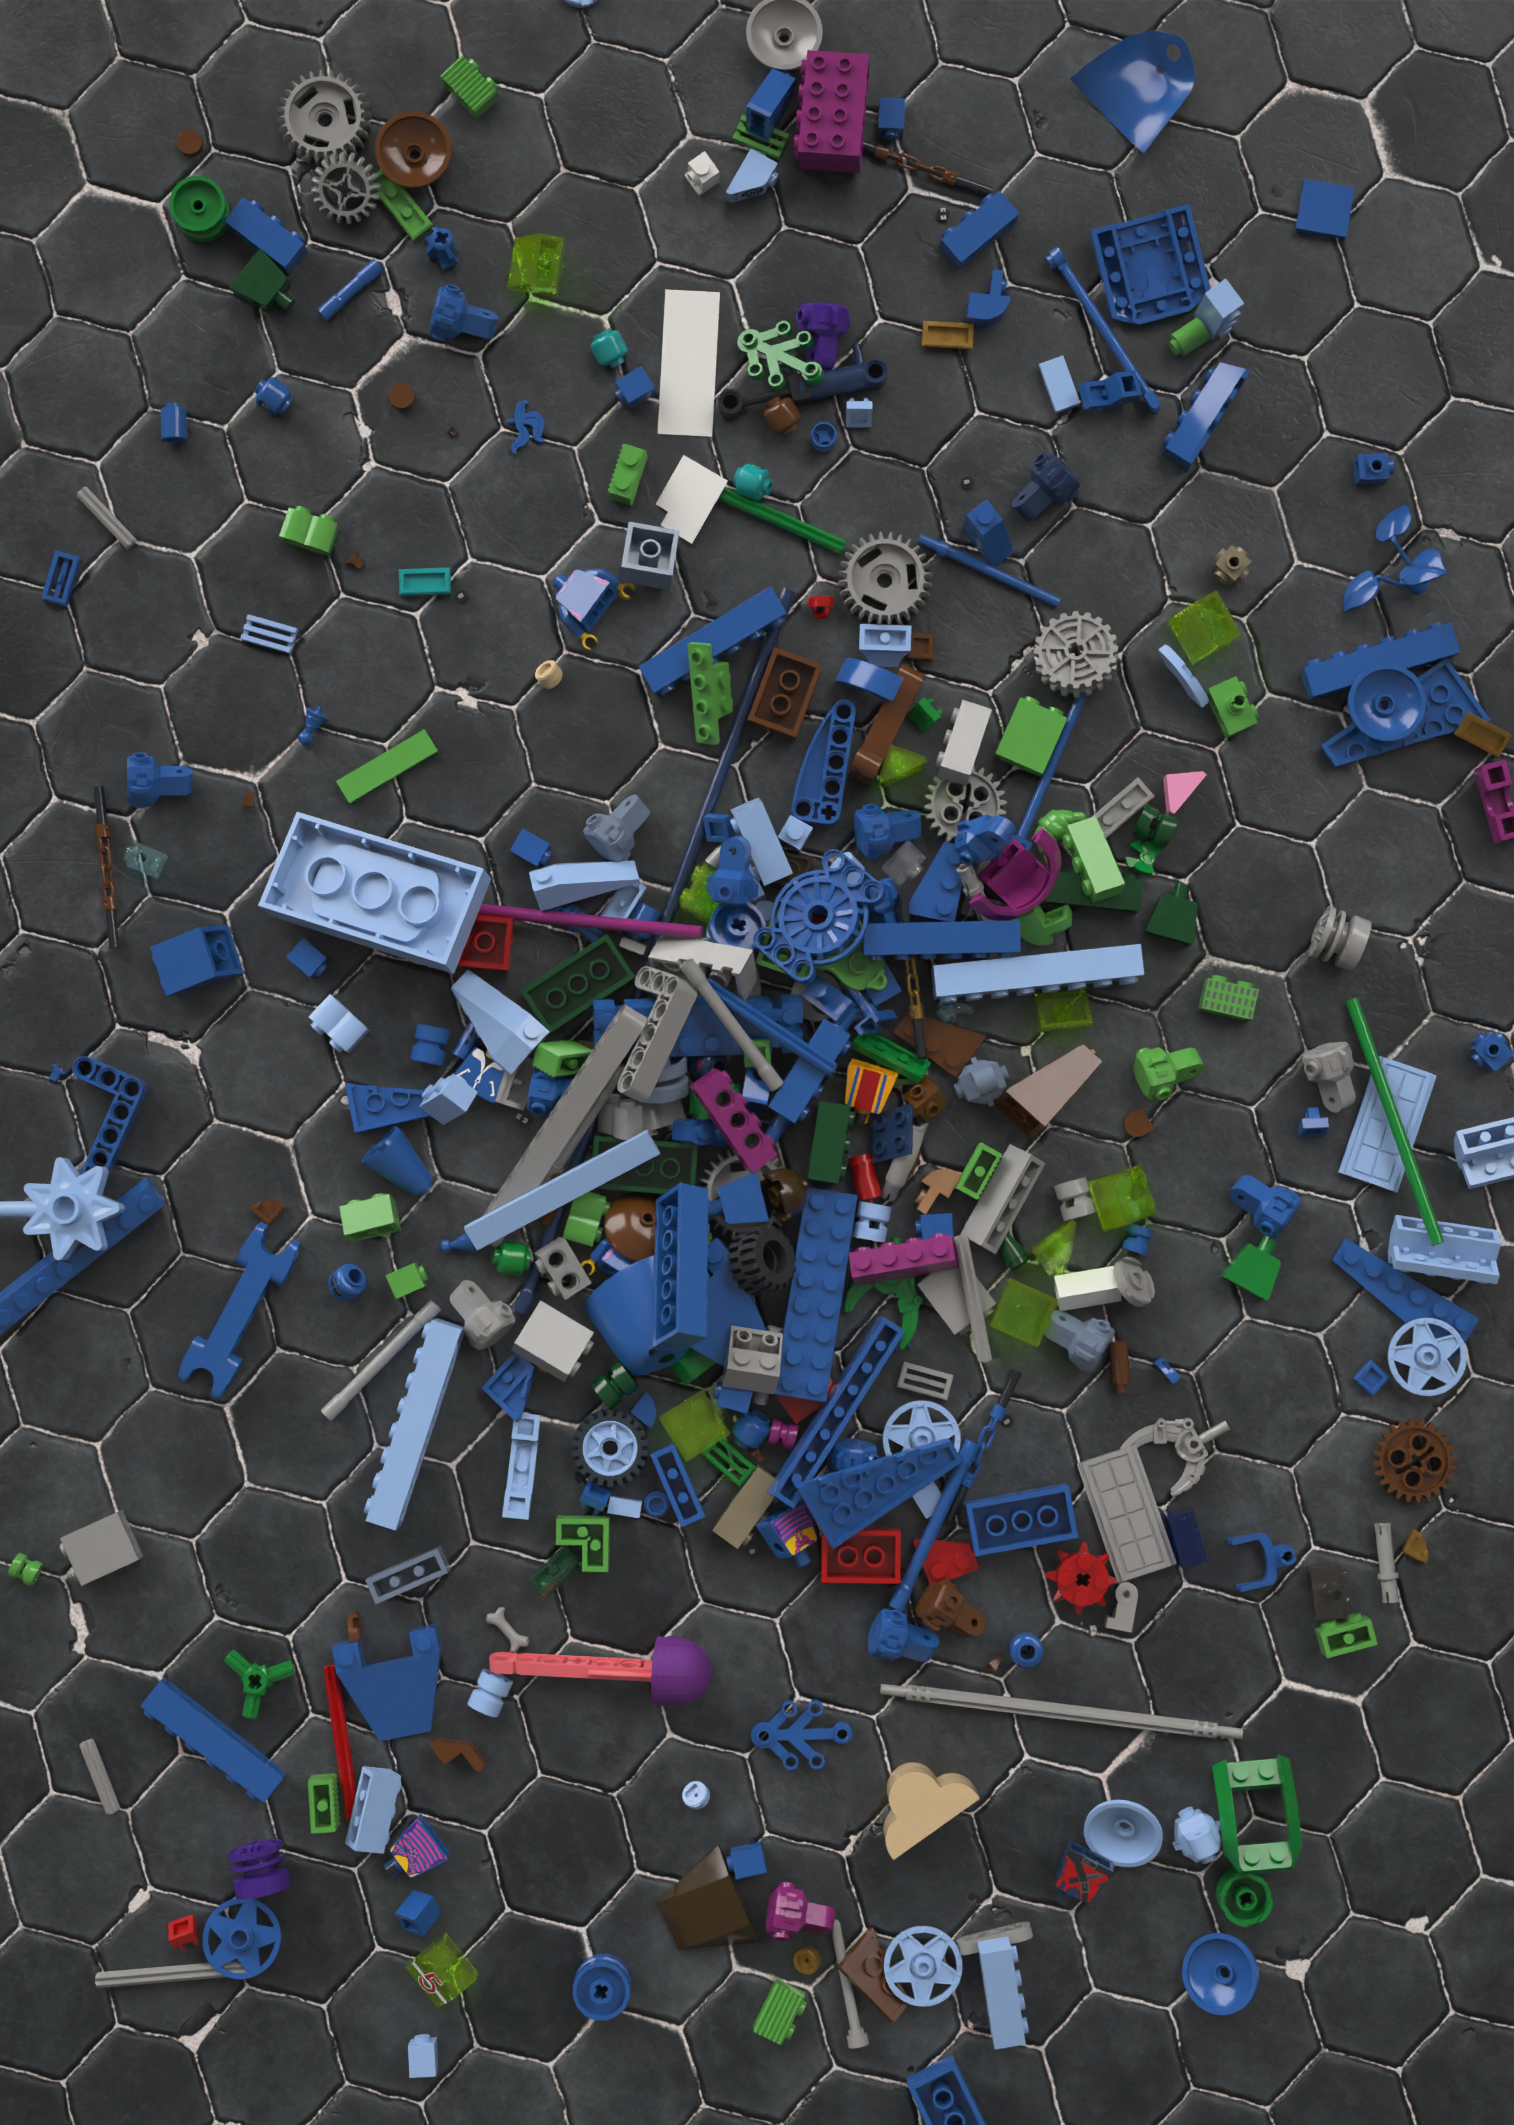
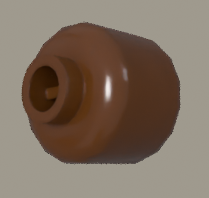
M778 395L766 403L768 408L764 411L763 416L774 433H782L785 436L800 426L801 413L791 398L785 397L781 399Z

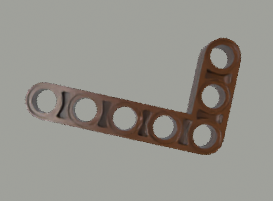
M904 664L901 665L897 673L898 676L904 679L893 702H883L862 748H859L849 770V777L872 787L925 678V674Z

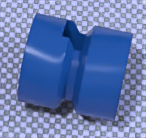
M417 1024L414 1038L418 1043L412 1047L410 1060L443 1066L446 1052L442 1047L448 1043L450 1030Z

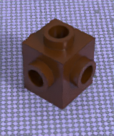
M927 1076L903 1095L908 1104H913V1117L917 1119L920 1116L926 1123L950 1104L941 1090Z

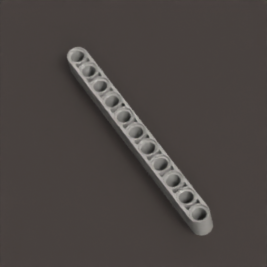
M625 1004L619 1009L483 1216L540 1185L646 1025L647 1017ZM504 1237L490 1243L489 1245L495 1248L498 1247L504 1239Z

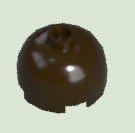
M777 1168L763 1173L762 1175L765 1179L760 1181L761 1191L766 1205L771 1203L776 1211L773 1216L781 1222L797 1216L806 1206L807 1192L809 1191L806 1180L803 1177L800 1178L791 1169Z

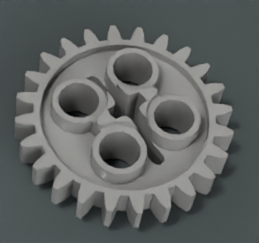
M973 765L967 783L971 785L966 803L969 808L964 814V820L969 821V816L971 815L978 817L986 814L993 817L1006 815V811L1000 809V807L1005 806L1007 801L999 799L1005 791L996 790L1000 782L992 783L990 781L993 777L992 773L987 777L983 776V767L977 773ZM935 776L932 779L935 786L928 785L927 791L932 795L928 794L923 797V800L930 804L925 805L923 810L930 811L925 820H933L934 822L929 829L938 828L939 832L936 837L939 838L944 834L946 835L945 842L948 843L951 839H955L959 832L957 825L963 811V805L960 804L965 798L966 786ZM951 785L957 786L961 794L959 796L951 795L948 787ZM974 791H982L986 796V800H976ZM944 811H953L956 815V820H947L944 817Z

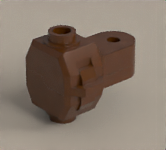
M942 1579L928 1585L923 1590L915 1609L917 1616L932 1631L947 1628L959 1637L968 1638L982 1634L986 1626L983 1614L964 1602L965 1597L958 1591L956 1585L947 1579Z

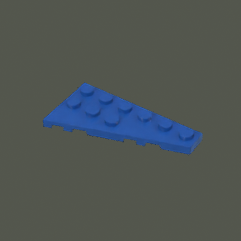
M1445 658L1418 677L1426 695V710L1421 723L1411 734L1396 741H1377L1365 736L1352 723L1322 744L1320 749L1335 768L1453 733L1457 730L1467 711L1487 722L1491 721V719L1448 659ZM1382 702L1379 704V707L1382 710H1386L1387 704Z
M946 1438L794 1484L827 1542L834 1549L963 1461L953 1443Z

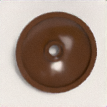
M409 111L392 117L382 126L375 142V156L380 170L391 182L405 188H422L436 182L445 173L451 161L452 145L449 134L440 121L423 112ZM413 153L420 154L417 159H412L411 155Z
M647 1192L627 1193L617 1198L606 1213L604 1230L609 1244L620 1256L635 1263L655 1255V1213L658 1196ZM643 1218H648L651 1222H646Z

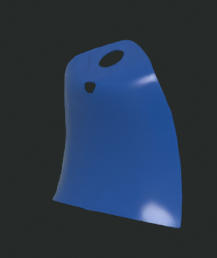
M1151 30L1132 35L1113 45L1072 75L1070 80L1109 122L1140 151L1145 153L1190 94L1195 82V69L1189 48L1183 38L1171 33ZM1174 44L1179 47L1181 55L1178 60H1171L1168 57L1167 48L1169 45ZM1158 65L1164 70L1162 74L1156 71Z

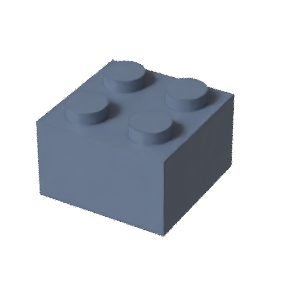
M629 522L619 582L670 590L680 530Z

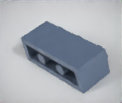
M440 1545L373 1574L365 1581L375 1604H378L448 1573L451 1568Z

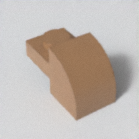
M940 1169L928 1173L920 1182L929 1188L927 1191L922 1189L915 1200L918 1204L916 1209L923 1214H927L939 1193L949 1198L962 1175L948 1169Z

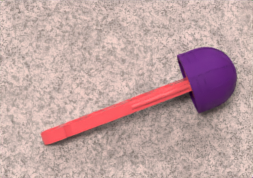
M658 1636L654 1646L653 1660L532 1653L517 1654L511 1652H497L489 1656L490 1671L498 1674L516 1673L534 1676L651 1682L654 1706L673 1707L694 1703L706 1692L712 1674L710 1660L704 1650L690 1640L677 1637Z

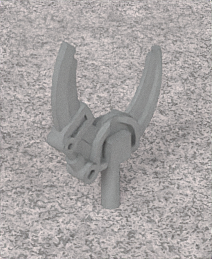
M1189 1417L1175 1419V1421H1165L1163 1418H1159L1153 1425L1146 1426L1132 1434L1120 1449L1135 1444L1138 1448L1154 1441V1444L1167 1443V1441L1175 1442L1178 1455L1186 1460L1187 1463L1178 1482L1170 1488L1172 1491L1170 1493L1174 1497L1182 1494L1183 1491L1186 1492L1191 1489L1192 1485L1201 1479L1200 1475L1204 1474L1206 1468L1204 1464H1206L1208 1452L1203 1444L1227 1432L1230 1428L1226 1421H1223L1197 1435L1193 1428L1194 1422Z

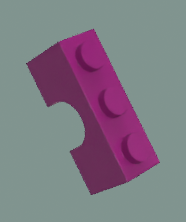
M1506 759L1482 765L1473 771L1493 842L1497 844L1514 839V806L1510 797V785L1513 783Z

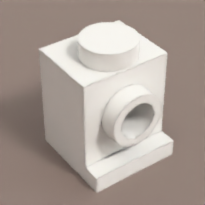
M705 151L688 162V172L684 176L698 196L720 182V172Z

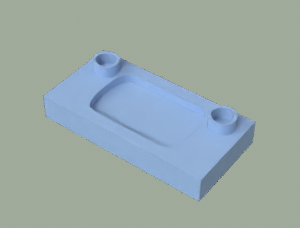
M296 812L258 906L268 916L454 974L491 878L483 868Z

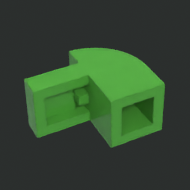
M1068 904L1044 913L1039 905L1028 914L1011 921H1020V936L1025 941L1034 945H1049L1053 943V933L1063 932L1072 926V911Z

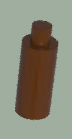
M1113 1341L1109 1345L1111 1382L1116 1384L1117 1393H1127L1126 1383H1130L1127 1341Z

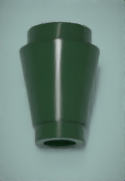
M1008 1232L999 1247V1251L1005 1266H1009L1011 1271L1025 1264L1029 1259L1026 1256V1250Z

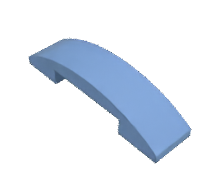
M523 1414L519 1422L513 1421L511 1453L502 1517L529 1520L538 1450L540 1415Z

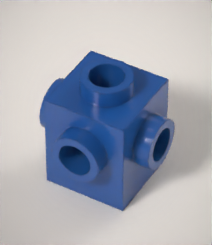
M1494 1032L1480 1033L1472 1040L1473 1046L1469 1049V1052L1472 1054V1061L1478 1067H1484L1489 1073L1496 1072L1514 1055L1506 1046L1508 1041L1500 1033L1495 1034Z

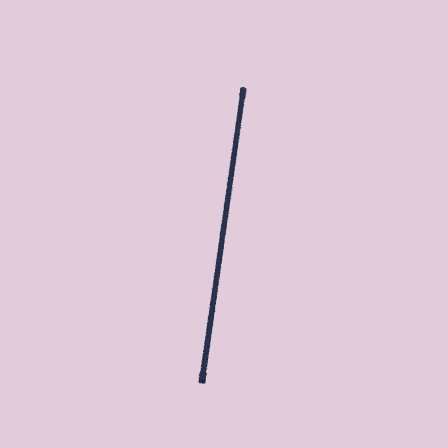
M781 588L778 599L788 614L796 593L789 589ZM782 626L774 630L771 627L767 629L659 922L672 923L706 833L703 817L714 812ZM661 935L653 936L642 968L645 966L650 967L648 956ZM635 985L630 999H644L646 992ZM598 1115L576 1146L567 1171L583 1164L598 1125ZM568 1203L556 1209L553 1219L544 1230L537 1251L555 1240ZM536 1256L514 1307V1311L527 1316L542 1276L534 1263L537 1261Z

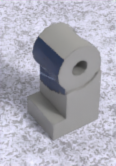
M1121 1581L1113 1588V1596L1115 1598L1112 1616L1105 1615L1103 1626L1132 1633L1138 1591L1132 1583Z

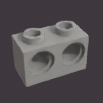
M558 1237L534 1253L537 1261L534 1263L542 1275L546 1273L551 1281L548 1283V1287L555 1297L559 1295L566 1300L591 1284L566 1239ZM554 1252H558V1262L554 1265H550V1255ZM567 1274H571V1284L563 1287L562 1278Z

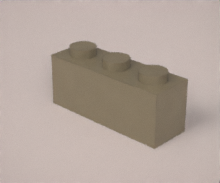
M757 1465L755 1471L750 1475L716 1522L712 1531L737 1549L741 1544L746 1546L754 1535L751 1532L752 1528L756 1523H759L768 1516L769 1512L766 1509L770 1503L776 1504L778 1500L766 1493L776 1477Z

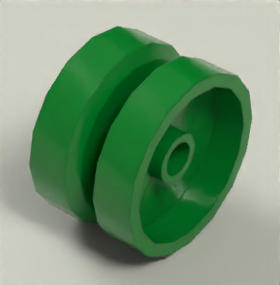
M192 176L180 181L175 186L169 199V208L180 231L190 240L200 243L211 242L221 237L228 229L225 220L231 214V209L219 185L209 178Z

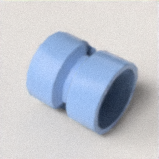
M859 1201L856 1213L859 1221L854 1224L852 1237L885 1243L887 1228L884 1224L889 1221L891 1207ZM869 1220L875 1221L873 1228H869Z
M482 1669L477 1680L479 1689L473 1690L467 1704L485 1715L498 1717L504 1704L501 1698L507 1697L513 1682L501 1674Z

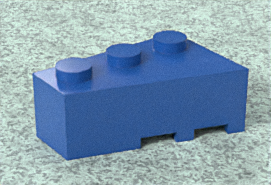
M943 843L909 902L910 917L932 922H955L962 881L956 869L963 864L959 860L960 854L954 849L955 844Z

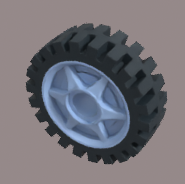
M603 1409L590 1414L578 1426L572 1442V1455L580 1473L589 1481L607 1487L623 1485L634 1479L645 1466L649 1454L648 1436L643 1425L636 1417L619 1409ZM611 1440L617 1444L618 1451L615 1454H607L604 1451L603 1445L606 1441Z

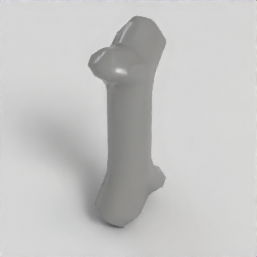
M499 1607L495 1613L487 1614L486 1622L498 1626L510 1640V1652L516 1653L520 1647L528 1646L529 1638L519 1635L504 1617L505 1608Z

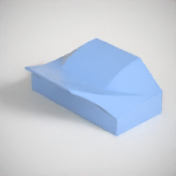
M860 624L859 651L873 665L879 667H898L903 657L911 651V626Z

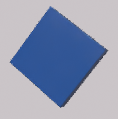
M1304 179L1295 231L1345 240L1355 187Z

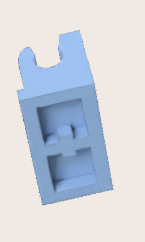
M637 883L617 889L601 916L630 919L638 902L642 900L647 892V887Z

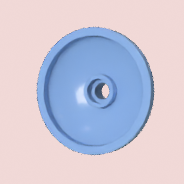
M1111 1800L1097 1805L1089 1812L1084 1825L1085 1841L1091 1851L1112 1861L1115 1866L1136 1867L1146 1864L1155 1858L1161 1849L1163 1832L1159 1821L1148 1809L1131 1801Z

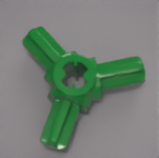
M232 1650L224 1659L225 1663L241 1676L239 1681L243 1683V1692L246 1693L242 1715L249 1719H256L258 1717L261 1697L266 1695L268 1688L273 1687V1682L295 1674L294 1665L289 1660L268 1667L267 1664L259 1666L256 1662L252 1665L236 1650ZM260 1675L261 1679L259 1683L255 1685L252 1681L254 1680L255 1676Z

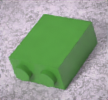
M1026 696L1024 699L1020 697L994 758L1041 778L1067 717L1063 716V712L1057 708L1049 707V709L1039 706L1040 702L1034 698Z

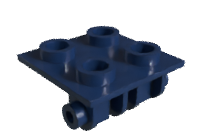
M913 1104L883 1111L880 1114H873L872 1163L876 1164L885 1161L886 1165H891L892 1159L911 1155L913 1148Z

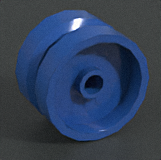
M722 903L715 909L705 931V941L751 949L755 957L758 949L754 945L753 935L759 928L766 927L764 916L751 903L745 905ZM765 934L760 937L759 945H761Z
M596 1954L588 1957L579 1966L574 1978L573 1999L576 2007L586 2017L593 2020L606 2021L618 2016L625 2009L631 1992V1975L628 1967L620 1958L611 1954ZM600 1984L602 1987L606 1986V1988L601 1989L598 1985Z

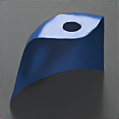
M655 1255L631 1264L606 1280L592 1292L586 1300L584 1307L585 1313L622 1364L629 1371L639 1375L649 1374L677 1363L687 1351L679 1353L653 1348ZM649 1350H657L655 1354L649 1355ZM665 1355H675L674 1358L668 1362H659V1360Z

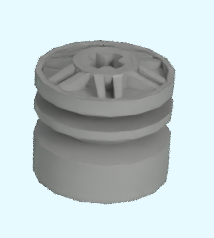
M1328 906L1313 931L1309 956L1316 959L1322 952L1321 960L1327 962L1332 954L1335 953V966L1351 972L1355 969L1363 954L1372 923L1355 915L1348 924H1345L1346 912L1341 910L1336 916V908Z

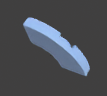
M1166 644L1158 649L1166 667L1179 680L1187 695L1201 707L1209 703V699L1196 677H1193L1183 660Z

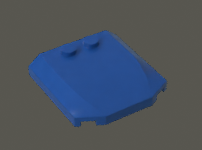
M1190 204L1089 231L1111 320L1139 326L1188 313L1202 300L1204 294L1210 290Z

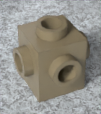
M1231 545L1227 551L1222 548L1213 560L1216 564L1211 571L1221 583L1231 587L1236 580L1241 583L1248 575L1250 570L1247 567L1252 561L1248 559L1249 555L1245 550ZM1229 560H1230L1232 563H1234V564L1236 565V567L1231 566L1230 563H1229Z

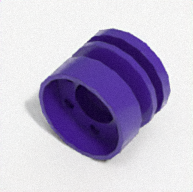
M256 1840L228 1852V1861L236 1862L230 1866V1871L243 1872L241 1876L233 1880L235 1895L238 1900L267 1896L282 1891L291 1885L288 1868L286 1866H275L276 1863L285 1858V1853L277 1852L283 1847L282 1840Z

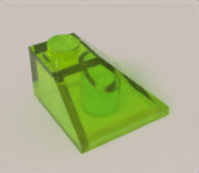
M1070 1219L1064 1222L1028 1251L1047 1276L1052 1274L1055 1276L1060 1275L1068 1268L1066 1263L1071 1258L1077 1223L1074 1220Z

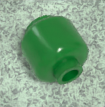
M503 1241L498 1249H493L492 1264H496L498 1273L521 1276L524 1271L529 1269L531 1251L527 1250L525 1244Z

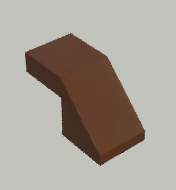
M435 1737L429 1743V1746L444 1765L460 1753L464 1755L477 1773L485 1768L488 1763L472 1741Z

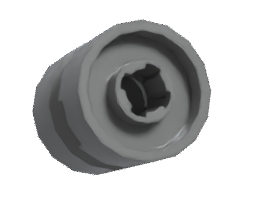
M1086 1177L1054 1186L1057 1200L1063 1203L1060 1206L1064 1221L1096 1212L1092 1198L1087 1197V1193L1090 1190Z

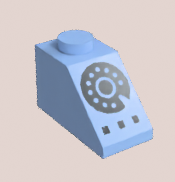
M750 149L726 191V201L732 203L765 194L768 187L773 188L778 180V163Z

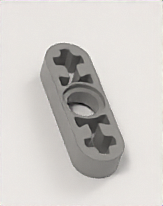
M1019 1922L966 1935L957 1939L956 1942L960 1954L969 1955L979 1952L977 1941L1008 1936L1010 1944L1031 1939L1033 1933L1030 1922Z

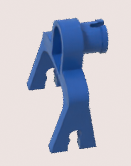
M1262 1532L1226 1538V1543L1230 1545L1257 1540L1262 1548L1265 1559L1263 1579L1234 1584L1235 1590L1244 1592L1273 1585L1277 1579V1568L1292 1565L1296 1561L1295 1551L1285 1544L1272 1546L1270 1538ZM1288 1552V1558L1286 1560L1282 1559L1281 1557H1283L1284 1553Z

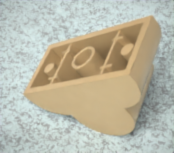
M910 1762L897 1767L891 1773L887 1782V1795L891 1811L887 1815L883 1827L886 1847L893 1860L979 1800L978 1792L972 1782L965 1776L956 1773H947L936 1777L927 1766L920 1763Z

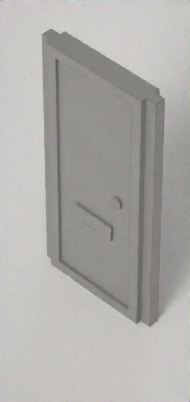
M1136 1444L1077 1463L1106 1551L1110 1556L1109 1559L1117 1583L1177 1564Z

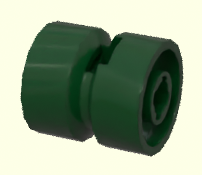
M1145 803L1132 834L1144 840L1150 837L1152 843L1166 848L1177 826L1179 817L1167 812L1159 814V809ZM1152 820L1157 821L1154 830L1149 828Z
M620 1361L608 1369L607 1376L602 1374L591 1383L593 1389L609 1409H613L622 1401L623 1395L629 1396L640 1387Z

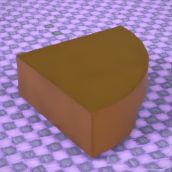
M1412 1528L1401 1552L1423 1563H1427L1429 1552L1426 1541L1417 1530Z

